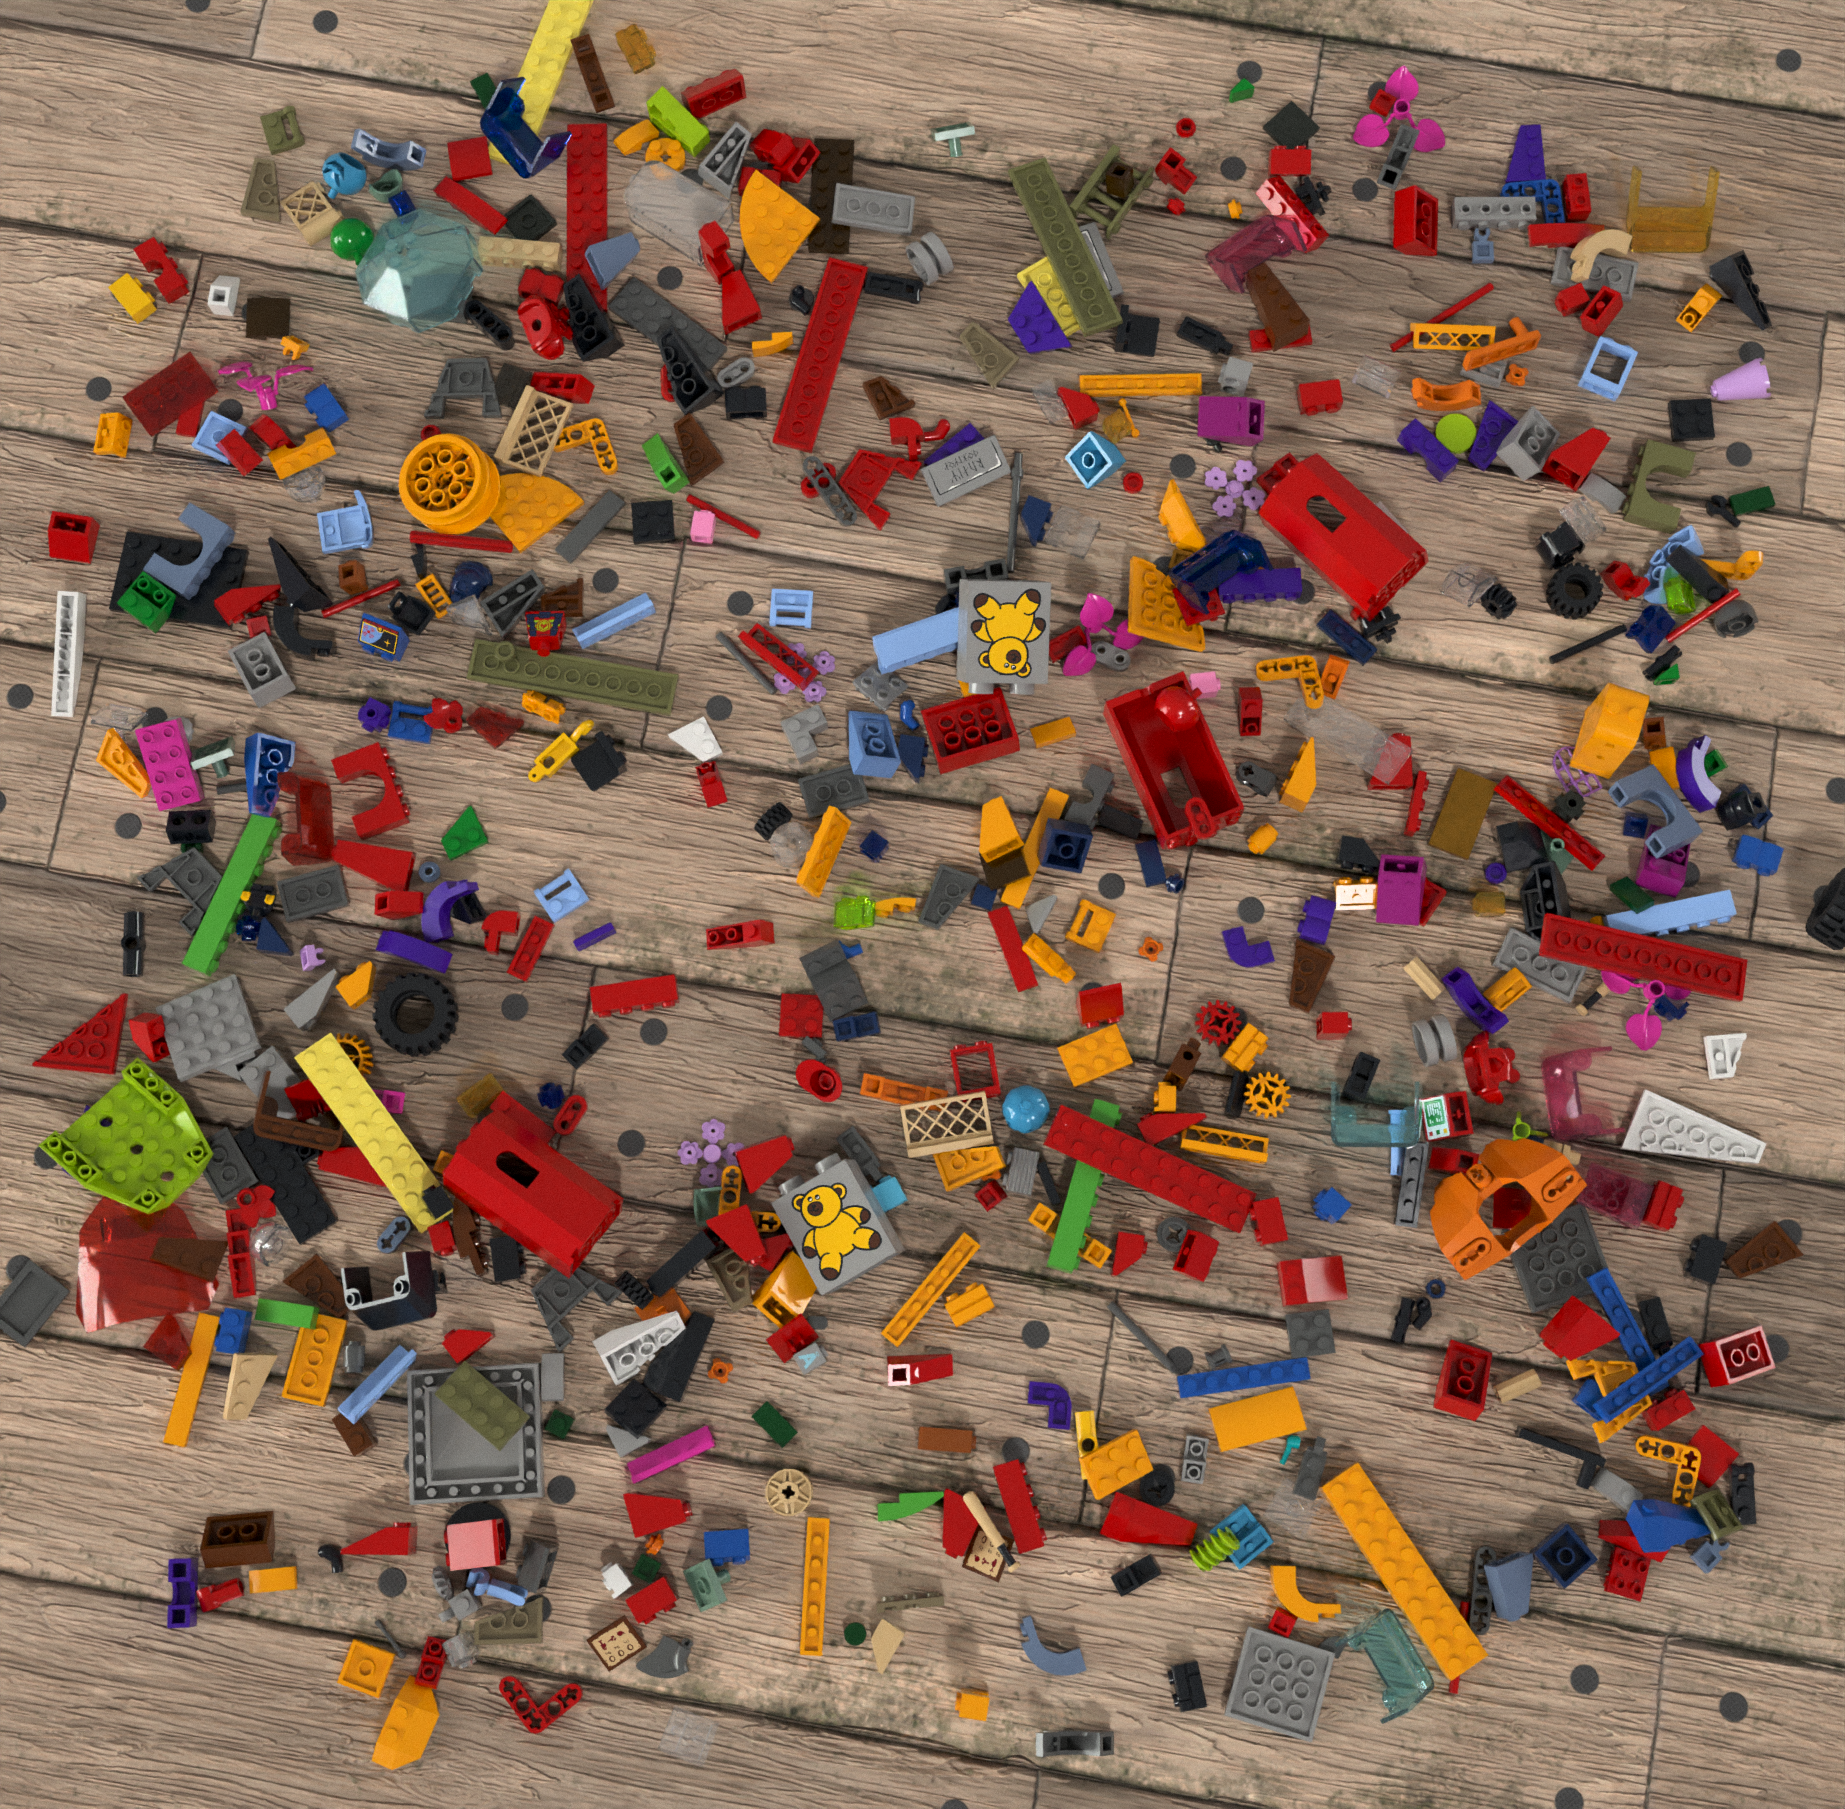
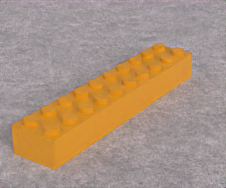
M1353 1463L1319 1486L1320 1491L1445 1677L1452 1681L1487 1657V1652L1359 1463Z

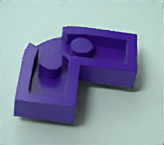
M1243 926L1222 931L1227 954L1236 964L1245 968H1254L1275 961L1269 941L1248 946Z
M1029 1381L1027 1404L1048 1405V1428L1070 1430L1072 1403L1065 1389L1053 1383Z

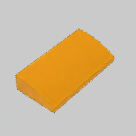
M1293 1386L1208 1409L1220 1452L1307 1430Z

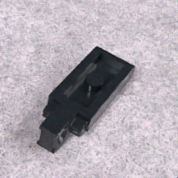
M1185 317L1176 335L1214 354L1221 353L1229 356L1233 349V344L1225 341L1226 337L1222 336L1221 332L1189 317Z
M1656 1297L1637 1302L1649 1345L1652 1346L1653 1350L1657 1349L1661 1357L1670 1350V1346L1673 1345V1339L1661 1299Z

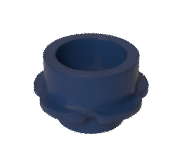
M1178 873L1174 874V876L1170 875L1165 883L1167 891L1175 894L1179 893L1183 888L1184 879Z

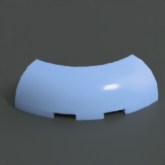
M1692 524L1668 538L1669 542L1661 550L1658 549L1652 556L1647 575L1644 574V577L1650 582V585L1643 593L1644 598L1648 602L1654 604L1673 602L1672 589L1679 573L1666 561V558L1676 548L1682 545L1697 557L1704 554L1702 544Z

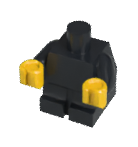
M255 883L252 884L251 892L242 891L240 896L253 920H258L260 916L267 917L276 901L274 886H262Z

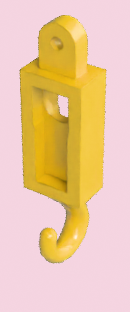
M585 720L575 729L570 737L563 732L534 760L537 765L528 773L529 780L537 783L545 775L551 778L580 750L575 744L581 735L585 736L590 732L594 722L592 720ZM548 757H553L555 763L550 768H546L543 762Z

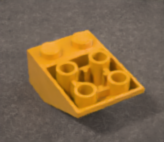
M1313 737L1310 738L1308 743L1303 742L1296 757L1299 761H1294L1287 775L1291 779L1286 778L1278 794L1282 796L1280 803L1301 813L1316 787Z
M791 1250L752 1295V1304L779 1328H782L800 1313L803 1314L817 1288L802 1259Z

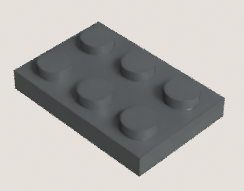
M851 764L798 779L809 820L822 817L829 806L843 811L870 803L862 775L853 774Z
M339 865L277 881L286 922L288 923L350 906Z
M228 1127L223 1128L206 1139L213 1152V1156L204 1169L203 1175L221 1205L237 1197L240 1190L251 1188L260 1182Z

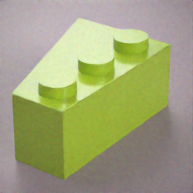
M663 86L646 102L650 122L671 139L678 140L683 149L694 158L710 142L708 128L704 124L699 123Z

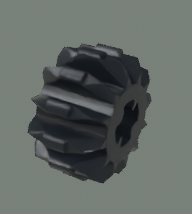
M1501 584L1489 586L1480 598L1482 601L1481 605L1486 609L1485 612H1489L1491 617L1495 616L1498 620L1509 617L1517 606L1515 602L1517 598L1512 595L1511 591L1507 590V587L1503 588Z

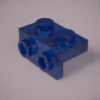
M1649 605L1642 611V615L1630 626V630L1625 636L1628 639H1635L1646 653L1652 654L1676 622L1663 606Z

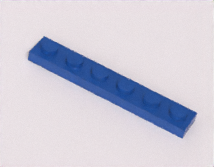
M1604 1267L1587 1276L1586 1279L1609 1323L1620 1333L1618 1340L1630 1362H1635L1640 1372L1656 1359L1608 1268ZM1666 1381L1648 1395L1652 1396L1670 1385Z
M1689 1336L1592 1406L1607 1424L1704 1353Z
M1305 1357L1177 1376L1180 1398L1309 1380L1311 1377L1308 1360Z

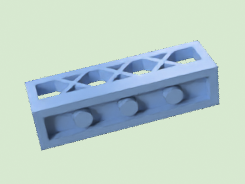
M644 593L572 629L581 648L584 649L656 613L652 601Z
M399 1345L338 1407V1411L355 1424L415 1362L417 1353L413 1349L408 1352Z

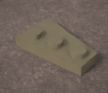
M254 158L240 211L242 216L281 222L277 170L274 161Z
M537 1598L522 1606H516L513 1609L476 1621L474 1645L543 1643L544 1598Z

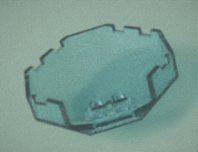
M419 208L382 225L356 268L355 274L364 305L382 311L391 323L401 327L404 325L412 331L420 333L457 316L459 303L461 300L465 301L473 288L471 283L475 276L480 277L483 267L475 238L464 224ZM406 248V250H409L406 252V256H403L401 254L403 252L402 249Z

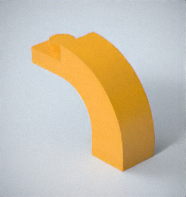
M1271 1565V1582L1274 1593L1279 1602L1290 1613L1311 1622H1318V1613H1321V1617L1335 1618V1614H1341V1604L1313 1603L1301 1596L1296 1586V1566Z

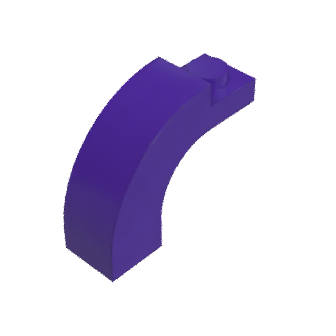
M1707 735L1693 738L1688 743L1687 748L1678 751L1676 759V773L1680 788L1688 802L1699 813L1715 808L1722 792L1709 780L1705 771L1704 758L1711 742Z
M467 879L458 882L445 881L430 893L424 904L421 918L422 932L426 943H439L454 937L450 923L451 908L459 898L478 891L477 882H468Z
M383 931L376 951L406 959L431 971L443 974L446 973L453 955L434 945L394 931Z
M1457 966L1441 979L1455 1003L1480 1030H1487L1494 1034L1509 1022L1505 1014L1493 1007L1481 995L1470 974Z

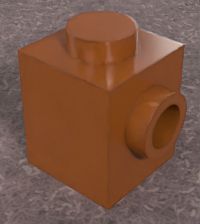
M1664 717L1645 718L1642 724L1645 749L1658 750L1666 747Z

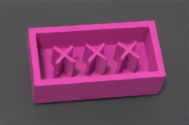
M181 717L135 730L159 811L203 800L205 798L197 770H194L191 765L192 753Z

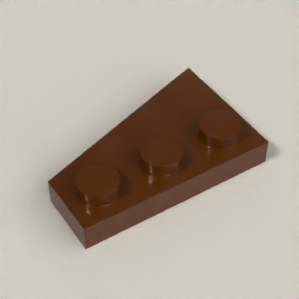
M688 413L673 424L688 473L689 483L693 486L725 462L691 413Z
M1772 1221L1727 1258L1724 1263L1737 1279L1804 1254L1776 1221Z
M159 1237L150 1259L212 1283L228 1246V1241Z

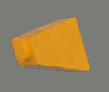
M1002 796L993 798L982 806L979 851L986 863L1025 845L1008 805Z

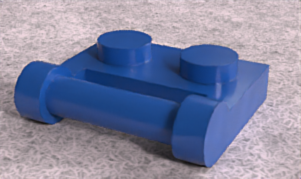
M394 701L388 737L430 744L433 732L431 726L425 721L401 718L400 715L401 712L425 716L433 712L432 706L426 708Z

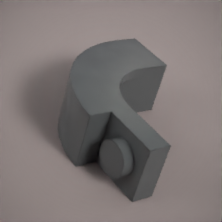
M1404 124L1400 125L1390 153L1377 180L1378 184L1396 190L1420 130Z
M1088 1729L1044 1730L1043 1732L1036 1733V1756L1114 1755V1731Z

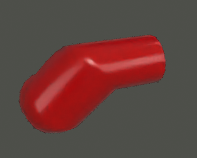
M941 419L934 431L924 432V441L943 440L950 430L948 420Z

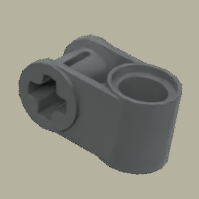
M1250 761L1243 762L1236 771V778L1240 783L1264 797L1269 796L1278 780L1275 774ZM1246 769L1249 770L1248 776L1244 775Z

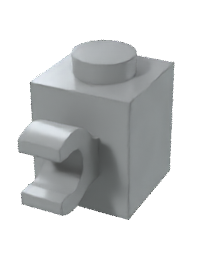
M472 1588L466 1589L448 1601L451 1608L438 1615L442 1623L454 1616H457L459 1621L463 1620L482 1608L477 1596L473 1595L474 1590Z

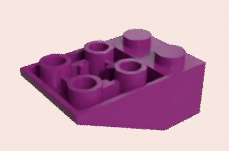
M1200 396L1197 436L1249 447L1258 444L1264 440L1265 401L1249 397Z
M1650 824L1646 840L1653 832L1663 827ZM1644 844L1637 868L1635 884L1639 887L1676 898L1685 883L1690 844L1658 859L1655 858L1647 845Z
M1381 854L1378 874L1376 923L1419 926L1427 871L1424 857Z

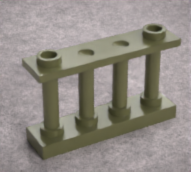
M1114 144L1069 207L1075 219L1079 213H1084L1107 227L1106 238L1108 240L1113 234L1116 235L1122 226L1120 223L1144 189L1149 188L1154 181V168L1150 167L1146 174L1133 168V176L1140 182L1134 190H1130L1127 195L1129 198L1124 205L1100 192L1098 187L1101 182H1106V173L1114 162L1128 165L1120 160V148ZM1096 198L1117 211L1118 214L1111 221L1088 207L1087 202L1089 199Z

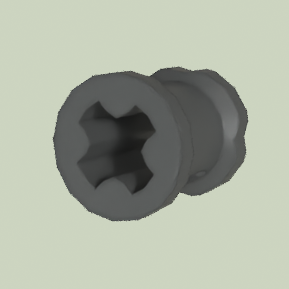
M1225 1344L1213 1352L1204 1353L1212 1371L1223 1363L1232 1362Z

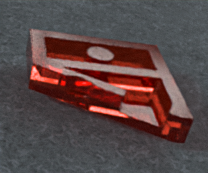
M170 1312L167 1313L143 1346L177 1371H180L192 1354L175 1315Z

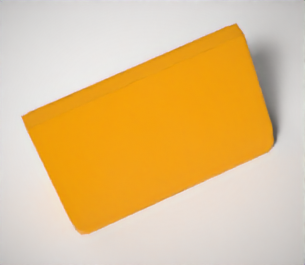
M1070 717L1030 729L1036 749L1076 736V731Z
M1673 746L1649 752L1651 765L1654 764L1673 790H1678L1680 785L1677 779L1676 757Z
M1514 967L1484 991L1483 996L1493 1007L1502 1012L1527 992L1532 985Z

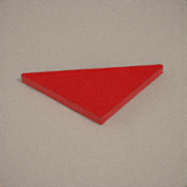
M121 994L117 1000L104 1007L96 1016L78 1027L65 1040L52 1047L39 1060L34 1061L32 1066L115 1075L128 994Z

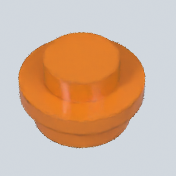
M659 1533L655 1536L651 1535L646 1541V1553L656 1555L661 1549L665 1540L661 1538Z

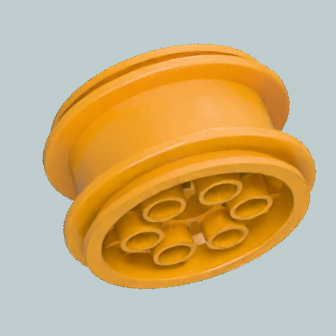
M439 434L419 443L406 457L399 475V493L406 509L426 527L440 534L460 535L476 529L493 513L500 496V475L493 460L473 441L457 434ZM466 482H474V483H473V486L471 487V486H468V484H467ZM451 501L455 502L457 506L452 508Z

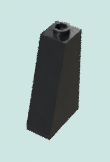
M710 1227L701 1230L646 1280L649 1290L659 1298L667 1295L704 1264L705 1261L724 1247L726 1243Z

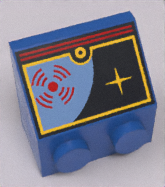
M363 613L358 637L362 650L372 655L374 652L381 655V658L389 662H393V660L400 662L410 641L401 627Z

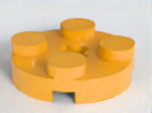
M661 138L649 143L645 159L648 169L659 178H672L684 168L686 163L685 151L678 140ZM663 155L671 156V158L667 159V162H663L661 157Z

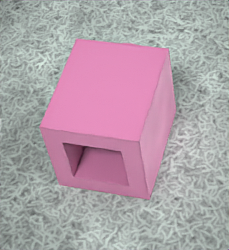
M694 511L690 533L692 541L713 543L716 517L711 511Z
M1215 671L1195 673L1189 676L1188 681L1192 691L1198 687L1202 692L1197 699L1216 697L1218 690H1221L1220 678H1216Z

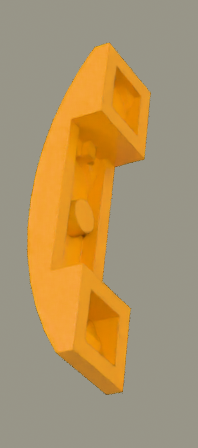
M1039 1202L1028 1221L1054 1239L1060 1216ZM1084 1233L1083 1235L1087 1236L1084 1249L1079 1248L1078 1256L1101 1269L1112 1250Z

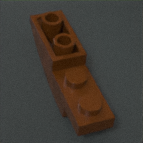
M455 1197L453 1231L460 1259L464 1261L470 1259L476 1275L482 1277L489 1274L487 1271L489 1263L485 1255L481 1256L479 1238L477 1235L473 1236V1233L480 1231V1217L477 1212H473L470 1207Z

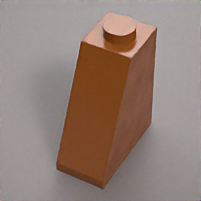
M919 1427L918 1449L971 1453V1449H976V1436L972 1435V1431Z

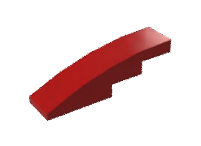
M447 176L433 190L436 196L447 201L455 210L466 215L469 221L494 235L508 221L506 217L485 201Z
M1583 223L1530 224L1527 227L1529 246L1547 245L1548 248H1575L1587 236L1605 230L1604 225Z
M1008 906L987 912L1018 993L1038 986L1029 958L1022 950L1023 943Z
M241 1208L225 1210L228 1226L226 1234L229 1255L227 1256L234 1298L256 1295L252 1228L242 1220Z

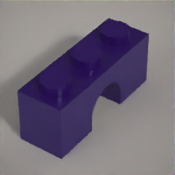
M1416 418L1400 432L1397 441L1410 454L1414 452L1419 453L1427 463L1426 469L1440 483L1455 470L1459 460Z
M198 1557L169 1559L168 1582L172 1583L173 1598L171 1604L168 1605L167 1628H190L197 1626L196 1591H198Z

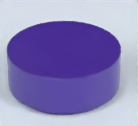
M1495 862L1485 869L1484 875L1489 883L1497 885L1505 880L1507 872L1504 865Z

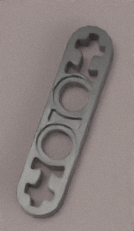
M815 456L807 457L802 464L803 472L838 522L845 527L852 526L857 519L855 509L822 462ZM809 461L810 463L815 462L817 464L815 466V470L817 471V473H819L820 470L823 472L819 474L815 479L812 477L816 474L814 470L807 469ZM820 478H827L829 487L821 488L818 485V480ZM836 494L840 496L841 503L833 505L830 502L831 495ZM844 504L847 506L843 509L845 513L852 514V517L850 518L851 522H849V520H843L844 513L842 512V510L839 513L836 511L840 509Z
M1488 1546L1477 1548L1473 1561L1468 1626L1477 1635L1487 1633L1490 1627L1491 1591L1488 1583L1482 1586L1477 1581V1576L1480 1573H1486L1485 1569H1478V1564L1483 1566L1484 1562L1480 1558V1553L1483 1554L1487 1550V1554L1491 1555L1490 1559H1486V1564L1496 1560L1495 1551ZM1479 1595H1483L1487 1600L1486 1606L1483 1608H1478L1475 1605V1598ZM1474 1610L1486 1612L1485 1616H1480V1622L1484 1623V1627H1480L1479 1631H1477V1627L1473 1626V1622L1478 1621V1614H1474Z

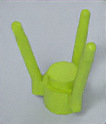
M1517 1112L1512 1141L1528 1138L1530 1135L1548 1136L1545 1132L1531 1130L1528 1123L1522 1122L1521 1112Z

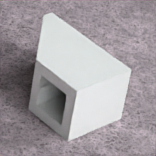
M219 275L211 284L208 306L213 314L234 316L240 283L239 277Z

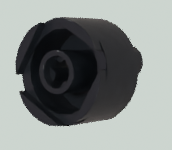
M1567 522L1560 524L1552 533L1546 532L1540 536V543L1536 546V551L1550 570L1553 568L1557 570L1569 564L1575 559L1573 555L1576 552L1581 554L1585 549V544Z

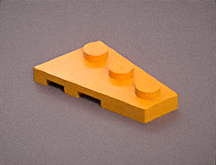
M114 728L108 729L96 761L141 798L148 796L151 783L147 771Z
M997 1146L960 1149L932 1154L947 1192L1006 1167Z

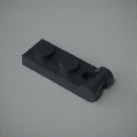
M868 272L865 294L908 301L911 304H920V291L923 290L924 283L917 280ZM907 288L912 289V293L906 292Z
M1752 1462L1739 1466L1737 1464H1729L1731 1509L1741 1525L1756 1524L1754 1465ZM1744 1474V1479H1738L1739 1475Z

